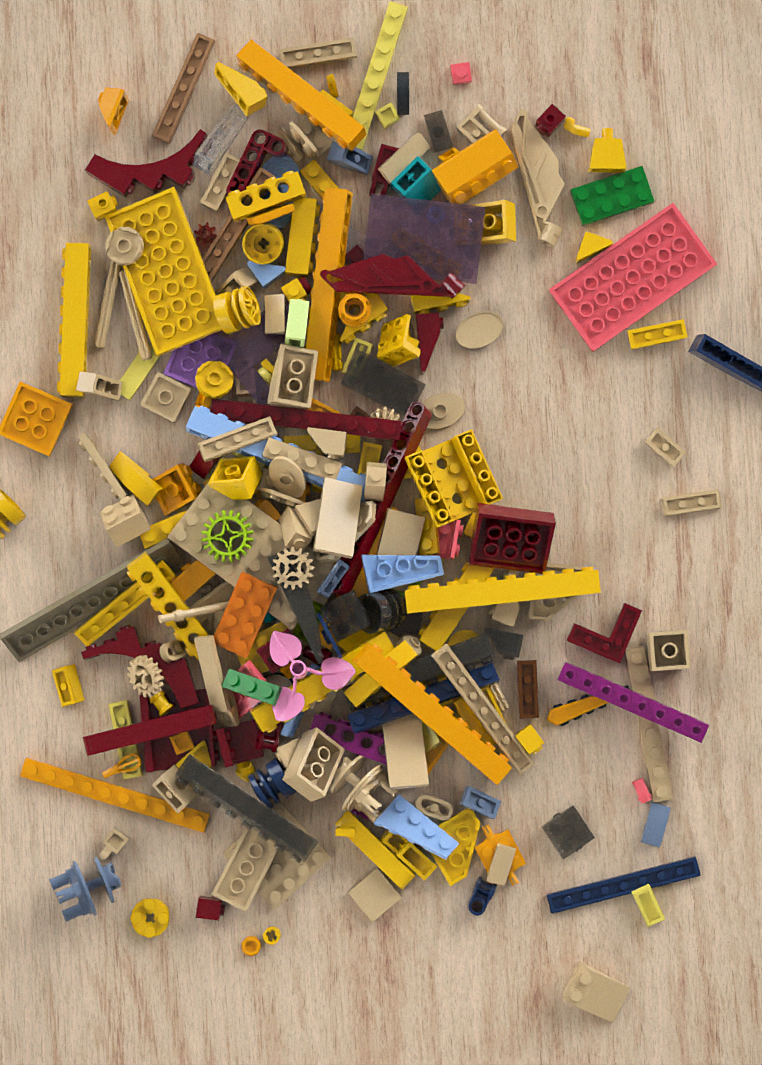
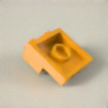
M184 463L177 464L152 479L162 487L156 499L165 516L195 501L202 491L200 485L194 482L191 477L193 474L191 468Z

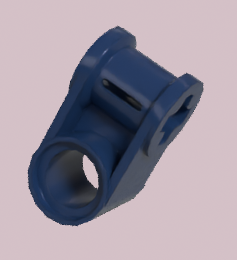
M478 877L467 903L470 913L479 916L485 912L497 884L488 883L482 880V877ZM475 901H480L482 904L481 909L478 911H473L471 908L472 903Z

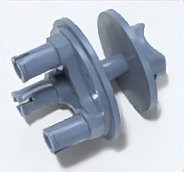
M94 857L93 860L99 877L86 883L76 861H72L73 865H71L70 869L65 870V873L49 879L53 891L69 883L72 885L59 892H55L57 898L63 896L58 899L59 904L75 897L79 900L77 905L62 910L66 922L89 913L90 915H97L89 891L103 886L110 902H115L112 891L120 888L122 884L120 878L115 875L112 863L101 866L98 858Z

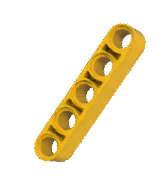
M346 811L335 822L336 826L355 828V837H347L402 890L416 876L351 811Z

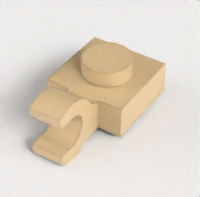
M114 827L102 841L106 847L99 854L98 858L104 862L112 851L118 854L129 838Z

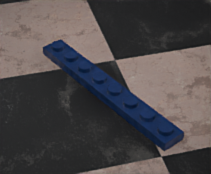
M493 663L468 671L480 689L500 681ZM449 679L426 686L424 690L428 695L433 693L440 699L438 704L461 696ZM396 698L347 716L355 735L413 713Z

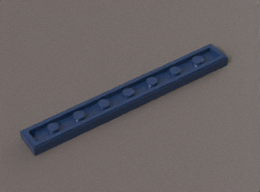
M693 856L546 894L550 912L553 914L628 895L647 884L651 888L698 877L701 874L697 859Z

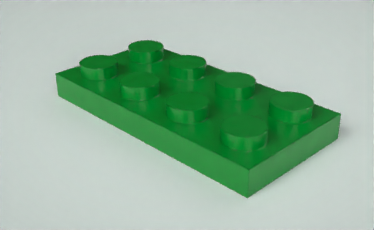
M643 166L570 189L582 226L655 202Z

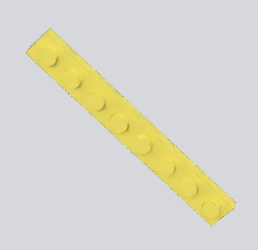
M391 1L389 2L353 118L364 126L367 135L408 10L407 6ZM367 135L356 146L358 149L362 151L365 145Z

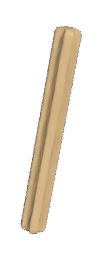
M112 260L94 346L97 348L105 347L119 272L121 270V265Z
M125 270L119 272L140 356L143 361L152 358L141 313Z

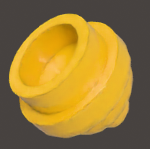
M249 761L238 763L235 770L236 775L245 782L250 781L248 776L252 773L254 774L255 768Z

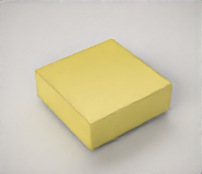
M392 102L375 111L384 129L401 120Z

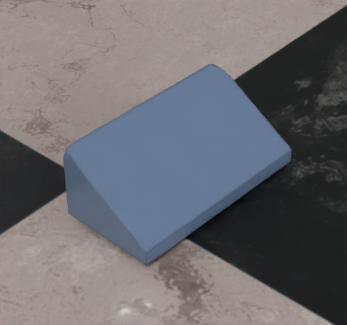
M339 559L317 592L329 598L348 570L349 565Z

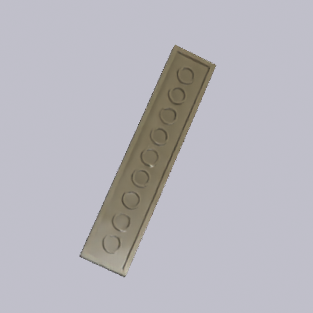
M168 538L145 550L156 565L163 560L174 573L181 570L185 565ZM144 552L0 633V639L17 661L20 662L78 629L134 583L126 573L129 571L127 565Z

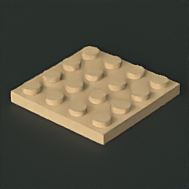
M282 802L279 804L275 803L272 809L265 812L252 825L282 841L257 890L274 910L331 858V855ZM240 837L222 853L228 860Z

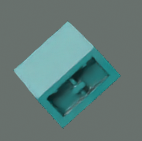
M419 156L391 182V188L417 214L441 191L431 171L432 169Z

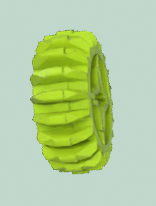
M222 510V517L217 512L214 513L217 518L216 520L209 517L208 520L212 522L211 525L207 523L203 525L208 528V531H201V534L207 535V538L201 539L202 542L208 541L204 549L211 548L208 555L211 556L215 552L217 554L214 559L218 560L221 555L222 562H226V557H229V561L233 562V556L240 560V552L246 556L247 552L243 549L245 547L251 549L252 547L247 542H254L253 538H248V535L254 534L253 530L247 531V528L252 526L251 523L244 525L247 518L243 517L239 520L241 516L239 512L233 517V510L229 511V516H226L225 510ZM228 520L237 522L243 531H232ZM222 521V532L212 536L214 527ZM226 526L227 530L230 531L229 533L235 535L230 538L229 545L226 539L218 538L226 534ZM244 537L241 546L233 551V541L236 538ZM213 541H223L227 552L219 551L214 546Z

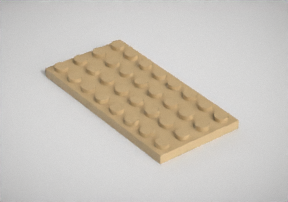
M208 483L167 537L234 587L242 571L277 586L278 589L268 612L290 629L295 627L318 596V589L335 566L332 562L319 564L316 561L317 551H313V548L308 545L301 554L304 555L308 552L307 560L313 559L309 563L310 566L314 567L309 572L313 577H307L309 583L302 582V588L298 585H295L294 590H292L291 585L284 588L285 583L278 584L277 582L280 578H274L273 575L277 572L272 570V567L277 565L273 562V559H279L277 553L285 554L284 548L288 552L291 551L290 548L285 547L281 524L248 500H233L209 487ZM222 510L226 511V516H229L230 510H233V517L238 512L241 513L239 520L246 517L247 520L244 522V525L248 523L252 525L247 528V531H254V534L248 535V538H253L254 542H247L252 548L248 549L245 547L243 550L247 552V555L245 556L240 552L241 559L238 560L236 556H233V562L229 561V557H226V562H222L221 555L218 560H215L214 557L217 553L214 552L213 555L209 556L208 552L211 548L204 549L208 541H201L202 538H207V535L201 534L203 530L208 531V528L203 526L204 523L211 525L212 522L208 518L211 517L213 520H216L217 518L214 515L216 512L222 517ZM228 520L232 531H243L237 522ZM222 521L214 527L212 536L222 532ZM226 526V534L218 538L226 539L229 545L230 538L235 535L230 534ZM244 537L236 538L233 541V551L241 546ZM213 541L214 546L219 551L227 552L223 541ZM289 555L287 558L289 560H296L299 556ZM300 561L294 565L290 563L288 565L290 569L286 575L291 572L297 573V566ZM281 562L280 573L282 575L285 572V565ZM305 562L301 565V572L304 575L306 573ZM290 576L287 580L295 582L300 579L297 576Z

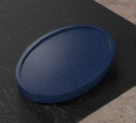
M320 612L316 615L324 628L321 633L327 645L332 644L339 659L343 658Z

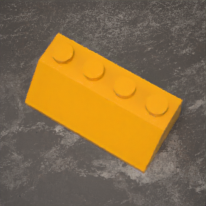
M495 129L431 171L445 199L454 208H457L519 167L511 150Z

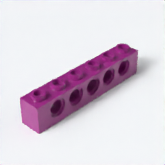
M321 712L320 715L315 714L309 730L317 727L345 750L387 765L386 755L384 756L380 753V747L384 745L383 734L375 732L372 735L367 733L368 730L355 734L354 739L351 742H347L344 739L345 732H353L352 727L349 726L350 722L340 718L338 722L331 720L332 715ZM329 724H333L336 727V732L333 735L326 733V727ZM368 737L372 740V746L365 749L362 746V740Z

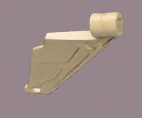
M521 109L510 128V133L536 225L537 239L549 247H554L563 230L547 220L565 186V182L558 174V158L527 118V111ZM520 117H524L523 132L517 124Z

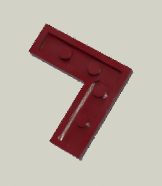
M623 603L609 638L573 623L566 641L620 663L642 610Z

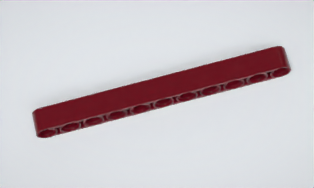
M416 401L409 406L402 421L400 441H393L383 462L387 465L383 501H374L376 503L375 522L365 531V535L363 536L362 534L355 542L353 557L351 559L340 558L341 561L350 566L333 590V593L340 597H347L351 593L363 567L361 555L369 554L385 520L387 508L390 509L408 470L404 457L416 452L431 420V411L421 402Z

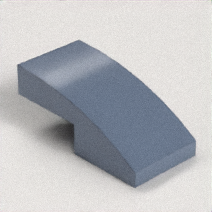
M653 802L650 804L641 843L660 847L670 807Z

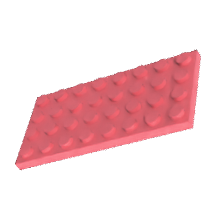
M671 203L548 291L589 349L594 352L711 270L717 263L675 204Z

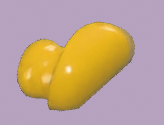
M567 117L563 124L565 130L578 136L589 137L590 128L575 125L574 118Z

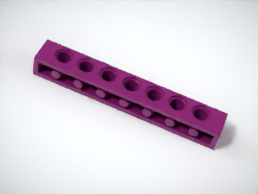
M565 661L558 677V681L702 743L709 728V724L569 662Z

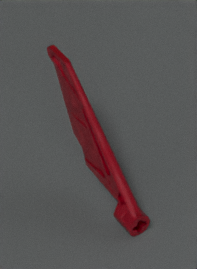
M381 254L332 271L322 270L320 272V276L336 292L436 296L453 299L466 286L453 272L438 285L408 255L395 259ZM327 274L339 278L342 281L331 283L327 279Z

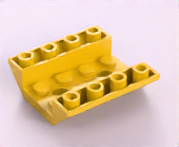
M472 429L424 451L420 450L404 457L436 528L476 512L477 503L492 505L503 499ZM437 460L444 461V469L438 468ZM454 494L460 496V504L453 502L452 497Z

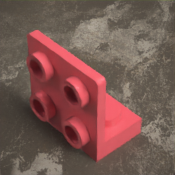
M461 520L438 527L440 554L435 555L453 560L454 556L459 555L460 544H457V539L462 537L464 526L460 525Z

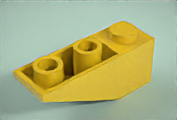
M460 293L453 299L450 297L410 295L414 314H427L436 309L438 312L448 310V307L455 305L456 308L465 307L471 300L470 296Z
M369 294L365 297L371 306V316L368 322L361 327L351 328L346 326L339 339L341 345L344 342L346 344L352 342L356 338L355 335L360 331L364 333L371 328L370 324L374 321L380 322L387 317L388 308L378 294ZM356 306L352 315L360 313L359 307Z

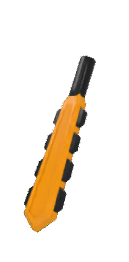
M584 695L580 697V700L572 699L567 701L565 705L561 703L554 705L549 711L547 721L556 726H564L571 719L577 720L582 718L584 713H593L595 708L602 709L606 707V704L609 702L593 695Z

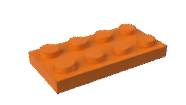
M242 571L215 632V645L247 659L278 587Z

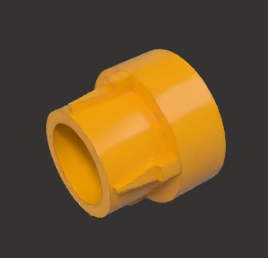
M360 294L345 295L338 306L340 320L351 328L365 325L371 316L369 301ZM352 306H357L360 309V313L358 315H351L349 309Z

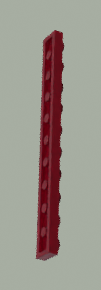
M212 399L210 411L215 415L218 413L223 414L230 421L253 423L271 417L274 426L304 430L310 427L346 432L347 435L400 441L402 421L219 399Z

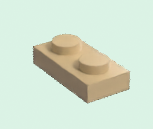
M656 428L644 442L672 467L686 453L685 450L659 428Z

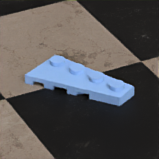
M361 555L369 593L444 575L439 555Z
M398 795L374 822L375 825L382 826L388 829L389 832L395 835L398 834L406 838L407 841L413 844L416 843L422 846L423 849L445 860L459 844L401 795Z

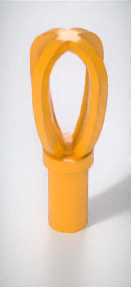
M130 753L113 767L103 771L102 775L106 779L114 774L136 770L141 765V758L136 753ZM131 756H134L136 758L124 765H121L122 762H124ZM136 761L138 762V764L132 768L121 769Z

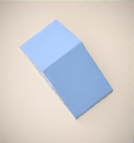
M253 261L247 262L248 267L258 279L263 289L285 275V267L257 264Z

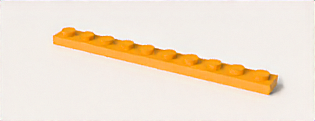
M27 757L20 777L203 833L210 813L187 806L177 813L164 799Z

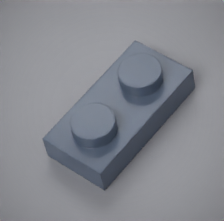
M470 786L465 787L460 801V805L490 819L496 818L501 804L500 800Z

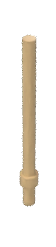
M229 601L184 611L182 609L174 610L172 613L160 615L158 617L159 622L183 621L184 618L222 611L226 609Z

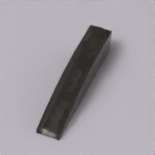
M277 553L268 557L272 567L277 565L273 562V559H279ZM297 555L287 556L289 560H296L298 558ZM281 562L280 573L282 575L285 572V565ZM296 563L288 565L290 569L286 575L291 572H298ZM302 567L301 572L305 575V571ZM290 576L287 580L295 582L300 579L297 576ZM282 582L280 585L318 664L322 663L320 632L307 584L302 582V588L295 585V589L292 590L291 585L284 588L285 583Z

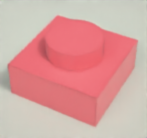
M469 62L450 65L453 85L472 82Z

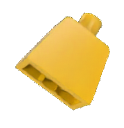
M603 128L602 138L594 139L588 173L624 172L626 170V161L622 139L613 138L612 128Z

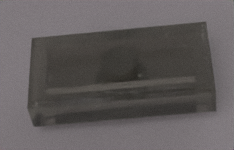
M439 110L424 115L434 152L452 148L453 144L443 111Z

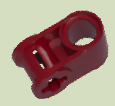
M281 722L276 724L277 728L269 733L267 731L262 732L260 728L258 729L255 741V748L257 750L263 748L271 750L273 753L277 751Z

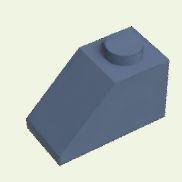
M333 141L327 156L328 161L339 167L368 175L373 156L357 147L351 152L347 148L343 149L337 142Z

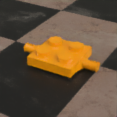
M486 824V828L485 826L481 828L487 838L475 845L474 848L487 873L489 872L497 843L516 848L508 874V879L511 885L514 886L515 883H519L514 872L525 865L526 861L509 829L493 834L489 824Z

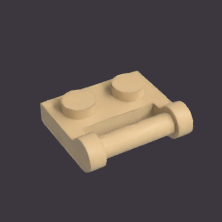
M480 104L456 127L472 144L490 133L475 119L476 116H479L493 130L496 129L501 137L507 131L505 127H501L483 110L484 108Z

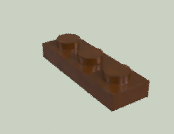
M537 660L517 661L519 719L539 718Z

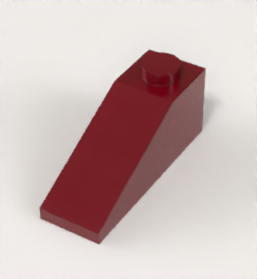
M439 312L416 314L421 374H425L440 336V329H444L443 317L439 318Z

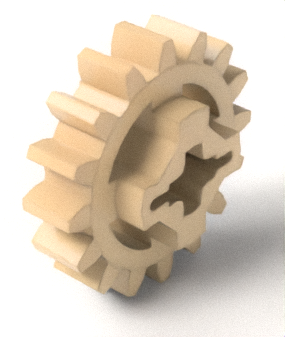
M291 547L290 552L284 548L285 554L277 553L279 559H273V562L277 564L272 567V570L277 572L273 577H279L280 579L277 583L281 584L284 582V588H287L288 585H291L292 590L295 589V585L302 588V582L308 584L307 577H313L309 573L310 570L314 569L313 566L309 565L313 559L307 560L306 557L309 553L301 554L302 548H299L298 552L295 551L294 547ZM297 555L299 556V558H297L296 560H289L287 556ZM300 561L297 566L298 572H291L286 575L290 569L288 565L290 563L294 565ZM281 562L285 565V572L282 575L280 573ZM304 562L306 563L305 575L301 572V565ZM290 576H297L300 580L291 582L287 579Z
M140 655L129 662L130 666L127 667L130 673H127V676L131 677L129 683L134 685V690L138 689L139 695L143 694L144 697H152L161 691L160 687L164 686L161 682L164 677L160 675L162 669H158V663H153L152 657L148 659L147 655Z

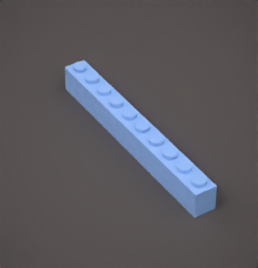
M195 406L186 425V431L208 440L243 427L245 424L240 421L232 422L228 420L227 416L220 413L215 415L204 406ZM275 436L272 437V439H275V440H278V441H281V442H282V440H281L280 438L275 437ZM268 439L234 451L246 457L255 456L258 462L270 466L272 461L262 457ZM289 443V445L298 447V446L295 445V444ZM342 466L336 480L362 485L361 502L366 501L364 500L366 474L360 473L359 475L354 473L353 469ZM302 471L307 482L323 488L324 478Z

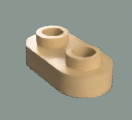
M177 638L163 644L160 647L161 658L165 662H172L188 654L185 650L186 644L183 640L179 642Z
M422 794L416 799V809L424 815L439 820H448L453 814V807L448 801L428 794ZM422 801H428L429 805L427 807H423L421 805ZM446 807V813H440V808Z

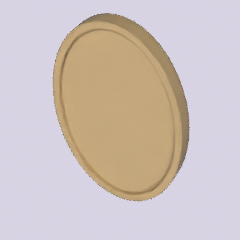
M492 311L474 313L466 317L457 327L456 341L459 345L468 349L487 346L501 334L504 324L503 319L499 314Z
M451 393L436 394L422 402L432 413L427 429L449 427L462 417L465 410L464 401L459 396Z
M275 457L269 466V475L278 491L293 498L302 496L306 488V480L302 470L294 461L287 457Z

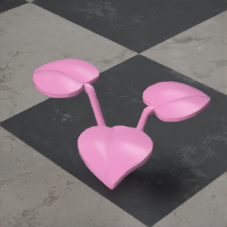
M274 631L270 639L272 660L279 666H286L291 661L290 671L294 676L292 691L288 687H282L276 705H272L275 719L277 721L290 720L302 711L305 702L303 695L296 693L297 680L304 678L307 672L323 675V684L329 689L337 690L343 688L355 674L354 667L343 659L332 657L322 662L321 668L323 672L313 670L310 667L307 668L302 661H294L302 652V645L299 639L291 634Z

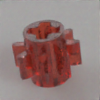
M208 222L204 226L198 224V231H194V234L199 236L195 239L196 242L202 241L203 247H205L206 243L212 244L213 238L217 236L213 234L216 227L210 228ZM208 231L210 235H207L206 238H204L202 234H205V232Z

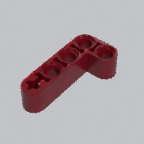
M264 130L254 131L226 189L227 194L234 190H240V192L246 190V187L249 186L261 167L266 154L283 158L288 153L287 144L281 138ZM265 136L264 143L258 144V138ZM279 143L282 144L281 151L275 152L274 147ZM257 153L256 160L249 161L250 155ZM244 170H248V171H249L248 177L245 178V179H242V178H241V173H242Z

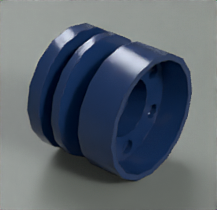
M277 758L265 764L268 772L266 775L260 769L256 770L260 779L253 773L248 776L256 796L268 809L274 807L271 798L277 804L281 803L278 795L280 792L286 798L297 792L282 780L285 775V768Z

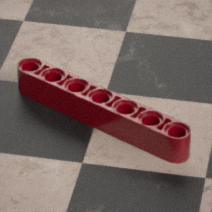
M212 704L82 738L86 755L90 756L217 724Z

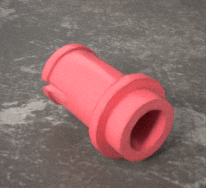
M644 778L632 782L639 797L637 800L641 804L652 800V793L649 794Z

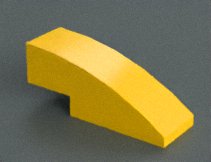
M121 451L109 465L118 479L147 506L155 500L162 490V487L149 477L150 474Z
M388 829L380 836L381 841L424 881L437 868V865L415 844L407 841L406 838L398 834L395 835L389 832Z

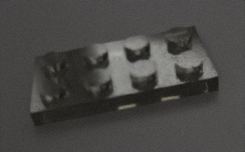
M359 349L340 383L384 407L386 406L390 410L394 408V412L405 417L409 406L413 402L418 401L426 385Z

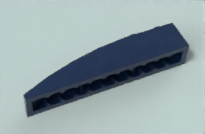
M706 334L696 335L688 351L689 353L762 392V366Z

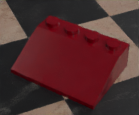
M477 503L469 565L543 574L546 571L556 526L554 513Z

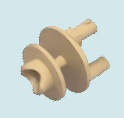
M359 755L353 761L348 757H343L342 765L336 769L333 780L335 782L330 792L336 794L348 783L353 785L355 788L347 797L342 809L345 812L356 809L358 812L364 813L374 823L382 814L379 812L382 804L372 797L378 787H383L395 797L401 789L389 788L388 775L384 773L382 765L373 768L360 780L356 773L363 765L365 757Z

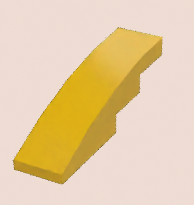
M405 640L388 653L385 658L390 656L398 663L396 667L401 671L418 654ZM365 673L344 694L355 707H359L372 694L381 689L382 686Z

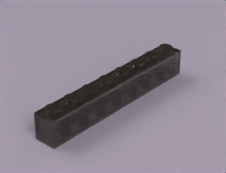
M487 632L449 646L467 671L473 670L475 665L480 663L482 665L489 664L493 661V658H496ZM433 653L411 661L404 668L412 675L410 679L414 683L419 681L422 685L428 684L429 686L439 682L441 678L446 677L448 679L431 656ZM353 684L343 687V693ZM382 687L359 707H355L344 694L351 713L382 703L389 698H395Z
M190 754L176 772L177 781L185 787L187 785L194 788L193 792L200 797L206 796L210 799L209 803L216 808L222 807L225 809L226 815L232 819L238 818L241 820V824L248 830L253 828L259 832L257 835L265 841L269 839L275 843L274 847L281 852L287 851L291 854L290 858L297 863H305L319 842Z

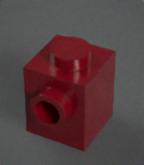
M551 104L536 120V129L542 135L546 134L550 137L564 122L566 115L555 105Z

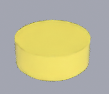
M262 366L258 370V374L270 384L272 375Z

